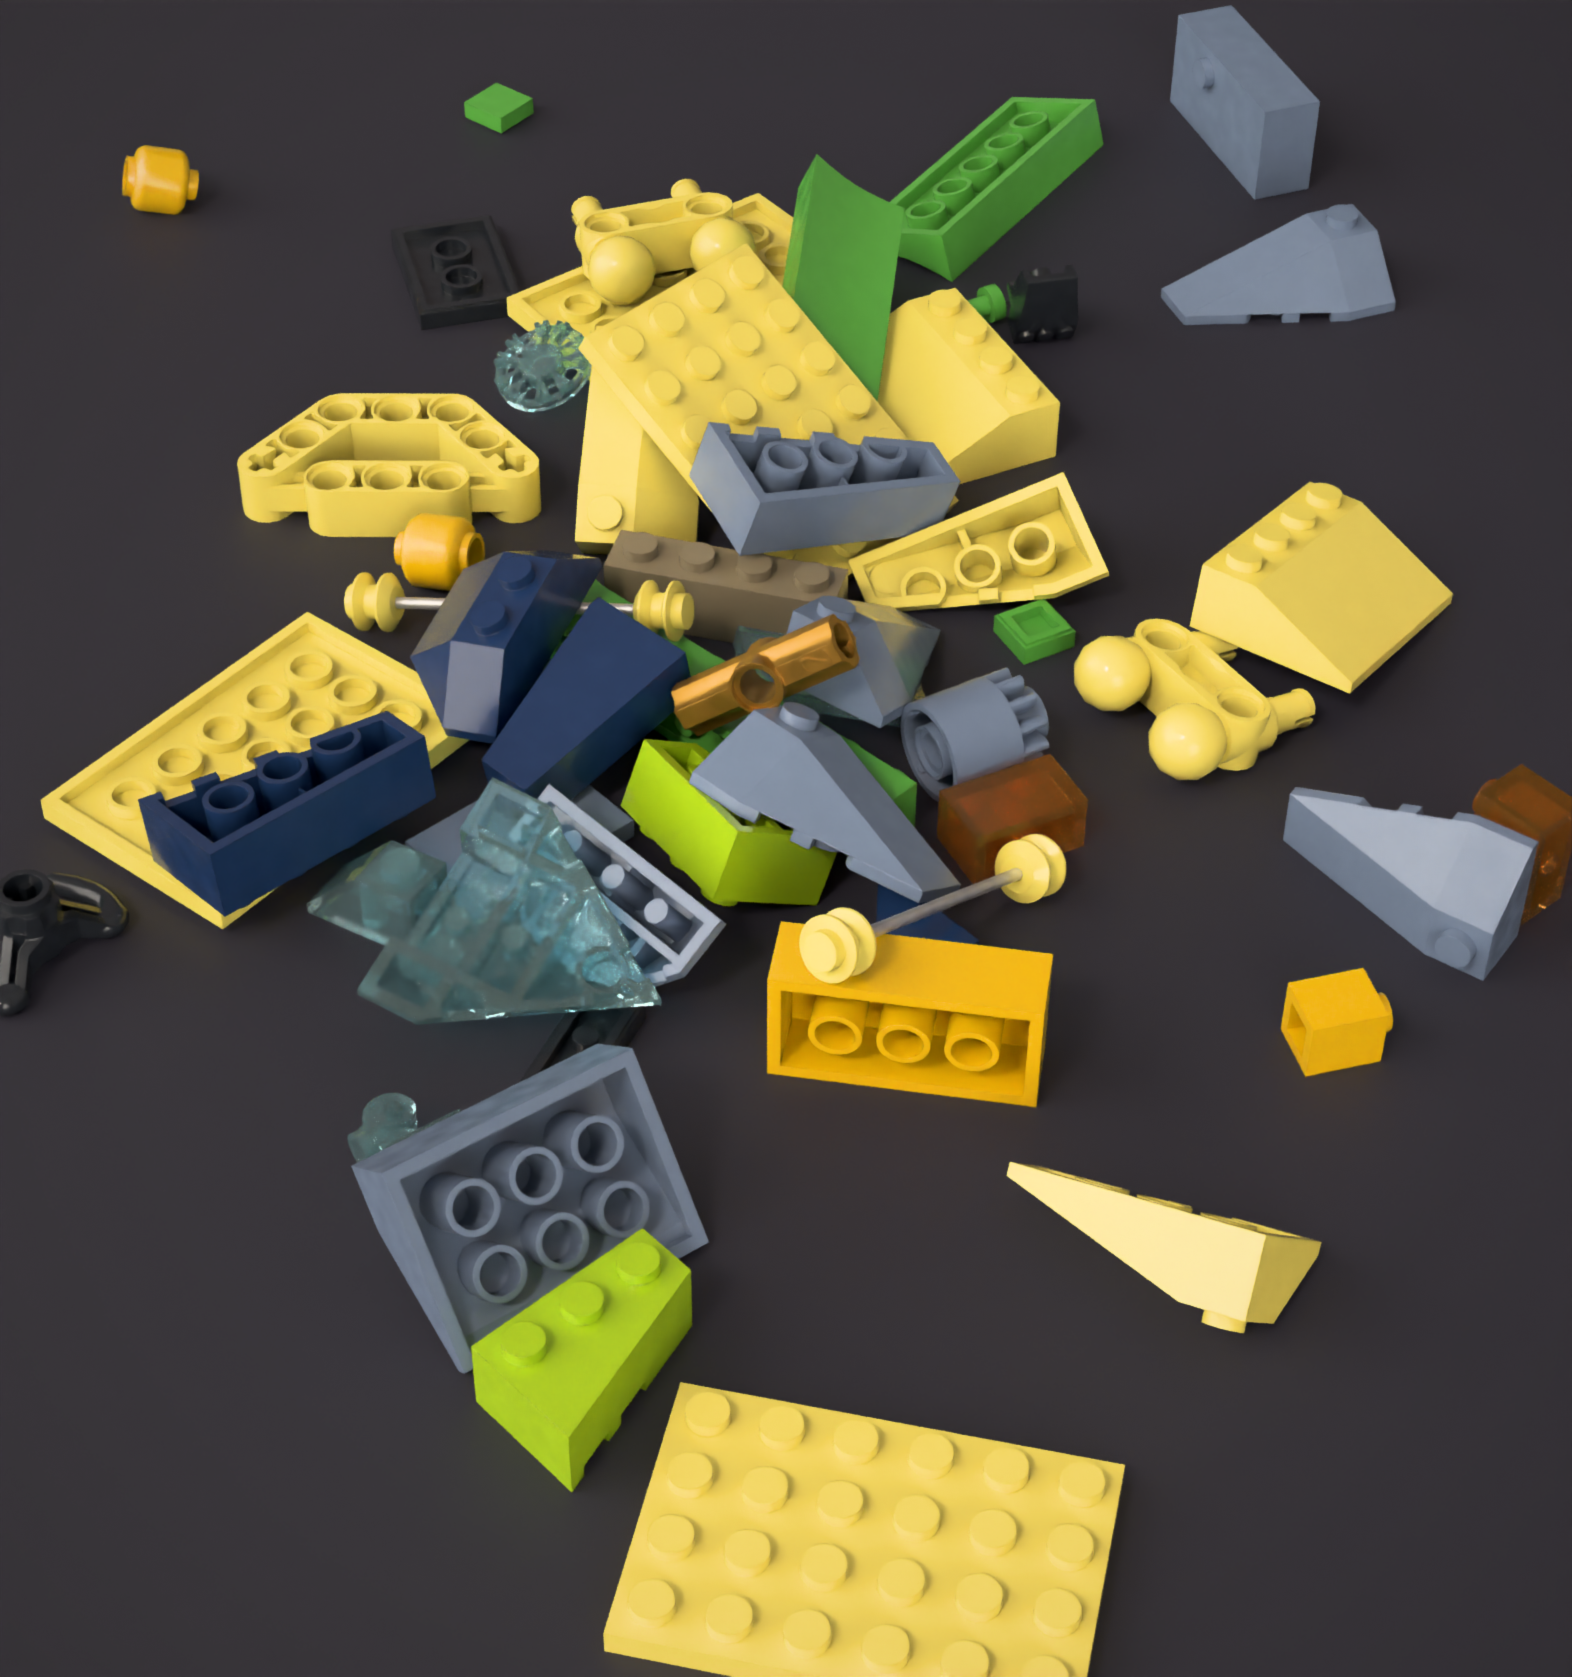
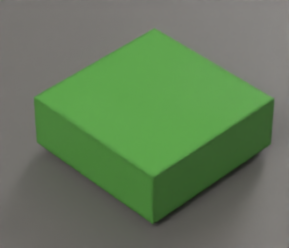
M499 83L493 84L464 102L466 118L501 134L534 113L533 98Z
M1040 599L994 615L993 632L1023 665L1074 647L1076 631L1046 599Z

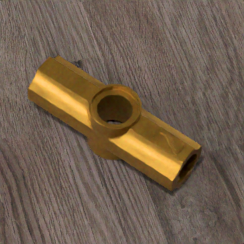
M833 613L782 637L758 639L751 644L746 653L678 682L671 690L675 706L674 713L685 730H691L697 736H700L746 716L754 709L779 707L783 699L854 669L860 660L856 647V637L846 620L838 619ZM755 669L768 673L774 679V682L761 678Z

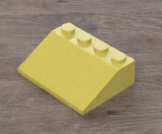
M956 288L937 290L930 295L908 300L890 313L878 403L909 440L934 442L961 481L960 484L1056 456L1060 410L1059 400Z
M1309 482L1202 565L1190 627L1350 694L1450 605L1453 593L1361 501L1343 495L1339 488L1331 484Z

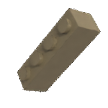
M621 530L603 565L604 586L631 603H634L636 594L646 580H654L660 592L664 593L670 582L680 581L684 586L685 592L690 593L694 601L693 624L689 630H684L683 634L751 646V644L761 638H779L786 635L793 610L821 596H835L848 600V569L826 566L818 562H803L769 556L764 553L739 556L735 549L712 546L703 542H689L660 537L646 532Z

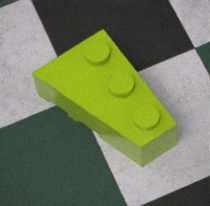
M642 1228L471 1346L476 1402L571 1492L574 1491L585 1476L584 1466L603 1439L610 1441L620 1427L621 1414L641 1388L646 1391L692 1327L691 1269Z

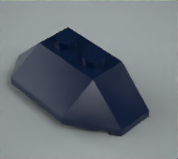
M549 550L504 551L463 569L410 656L447 736L493 744L539 678L603 567L600 558Z

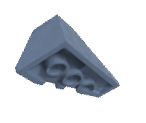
M1353 204L1333 205L1325 210L1304 214L1161 289L1162 300L1183 325L1246 324L1251 320V315L1263 314L1280 316L1282 323L1299 322L1300 314L1329 313L1330 322L1351 321L1394 311L1396 304L1378 231Z

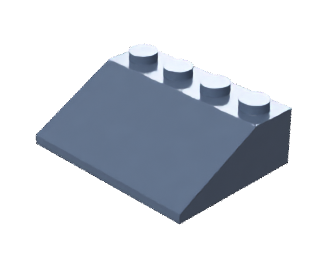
M595 1044L351 1166L379 1234L456 1368L464 1374L473 1369L472 1345L640 1229H645L678 1259L709 1243L633 1048Z

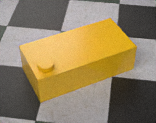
M781 921L767 978V1074L1029 1107L1037 1106L1046 1042L1053 954L883 934L876 937V956L872 965L865 972L850 976L839 983H826L812 975L802 960L799 939L805 924Z

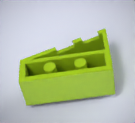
M652 739L643 740L620 806L640 825V831L648 838L653 839L670 856V862L678 869L683 870L701 888V894L706 899L722 906H735L737 902L817 906L837 852L823 850L815 846L808 850L790 841L793 828L764 814H761L758 822L753 823L734 814L691 785L689 780L692 772L711 754L698 744Z

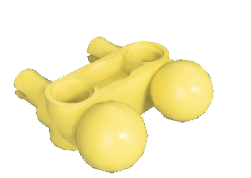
M692 179L677 181L671 188V196L673 198L603 210L597 198L583 196L573 203L571 209L574 215L572 220L577 226L575 241L577 248L582 254L583 274L590 279L593 289L612 303L627 304L642 298L652 286L655 274L694 268L697 272L745 243L757 254L753 235L746 226L733 220V204L730 198L719 193H702L699 185Z
M1145 620L1138 624L1134 636L1128 638L1123 636H1100L1083 647L1074 663V685L1086 703L1101 711H1123L1140 701L1157 716L1148 732L1149 754L1160 771L1176 780H1199L1217 767L1233 771L1246 770L1254 766L1259 752L1273 746L1278 734L1295 728L1309 726L1313 721L1310 716L1315 715L1316 710L1312 696L1302 688L1266 698L1225 662L1235 658L1237 653L1233 650L1238 649V646L1200 630L1190 632L1182 625L1170 620Z

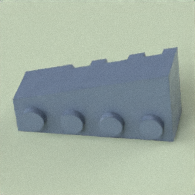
M708 422L689 474L739 556L906 537L942 522L961 482L934 442L864 436L861 444L856 445L849 444L835 437L834 433L812 432L810 440L781 438L779 428L756 426L753 435L731 433L729 424Z

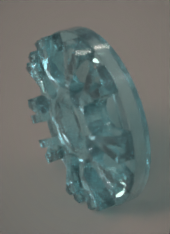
M548 320L543 321L541 325L539 322L534 323V330L527 332L521 337L514 333L512 335L513 339H507L505 342L507 346L505 352L498 351V358L494 359V365L496 366L494 382L503 399L513 408L526 412H539L555 408L575 396L587 382L591 374L592 365L578 349L585 337L582 333L573 329L568 322L563 324L562 321L557 320L556 325H551ZM565 339H569V340H570V341L567 342L566 344L562 345V343L565 341ZM509 368H517L514 371L508 373ZM567 369L578 370L572 380L565 377ZM557 385L559 391L550 395L548 389ZM529 389H536L535 399H523Z

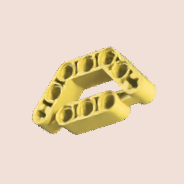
M338 393L329 395L244 452L237 462L243 510L248 518L257 522L270 523L280 521L294 511L308 512L309 527L315 533L327 537H397L400 531H405L409 521L420 513L464 517L472 524V512H490L497 519L507 523L531 521L541 512L539 458L473 399L460 394Z

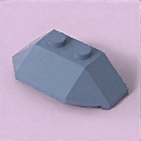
M550 784L509 834L511 853L515 855V882L522 929L592 986L628 997L684 978L726 926L725 922Z

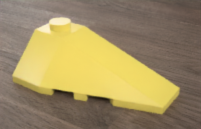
M592 366L578 484L575 543L582 553L609 555L621 530L646 532L660 537L697 542L700 506L697 493Z
M1064 472L848 560L865 602L891 606L900 611L1056 598L1109 576V571Z

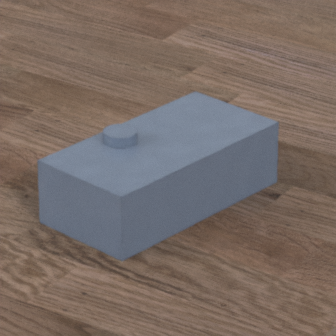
M1232 5L1178 15L1170 102L1254 200L1308 189L1320 101Z

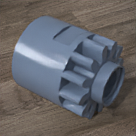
M1007 667L910 702L904 707L901 716L902 743L910 767L926 793L942 804L963 798L1045 763V758L1041 752L1049 748V742L1045 738L1049 730V720L1045 706L1039 695L1031 687L1024 685L1023 677L1021 675L1012 677Z

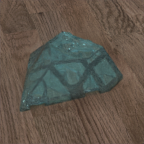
M493 777L460 828L462 853L405 942L393 935L390 937L357 989L359 996L416 1025L661 1005L659 994L649 978L646 979L630 951L628 940L582 860H578L562 833V825L551 806Z

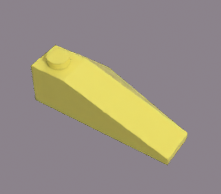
M1010 1162L1006 1175L1175 1300L1204 1309L1202 1323L1228 1331L1244 1333L1247 1322L1274 1324L1318 1257L1321 1242L1234 1217L1230 1219L1203 1212L1200 1215L1192 1213V1206L1140 1194H1137V1197L1129 1195L1130 1191L1127 1189L1042 1166Z

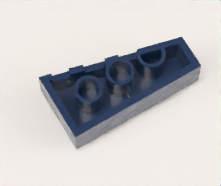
M385 711L310 738L311 749L301 753H278L275 750L253 758L255 769L220 781V777L216 772L191 780L192 792L165 801L161 792L138 799L153 861L226 917L435 799L436 793L425 736L390 712Z

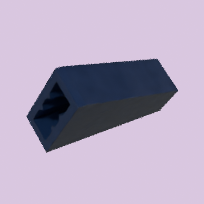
M600 597L595 599L585 610L481 761L489 785L486 793L492 805L505 817L512 818L516 816L521 820L549 784L571 801L674 712L675 706L671 690L678 682L691 677L686 652Z

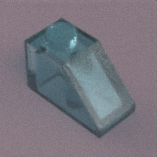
M391 840L344 864L307 903L308 913L416 958L451 920L447 864L442 860Z

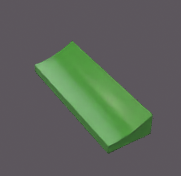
M1011 97L890 201L905 208L898 256L920 264L953 282L1104 145L1095 99Z
M816 154L798 187L782 287L878 402L905 208L881 199L855 185Z

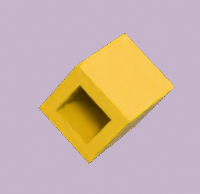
M1364 968L1288 983L1281 1031L1305 1077L1381 1061L1386 1032H1390L1393 1026L1392 1009L1386 995L1382 992L1377 993Z

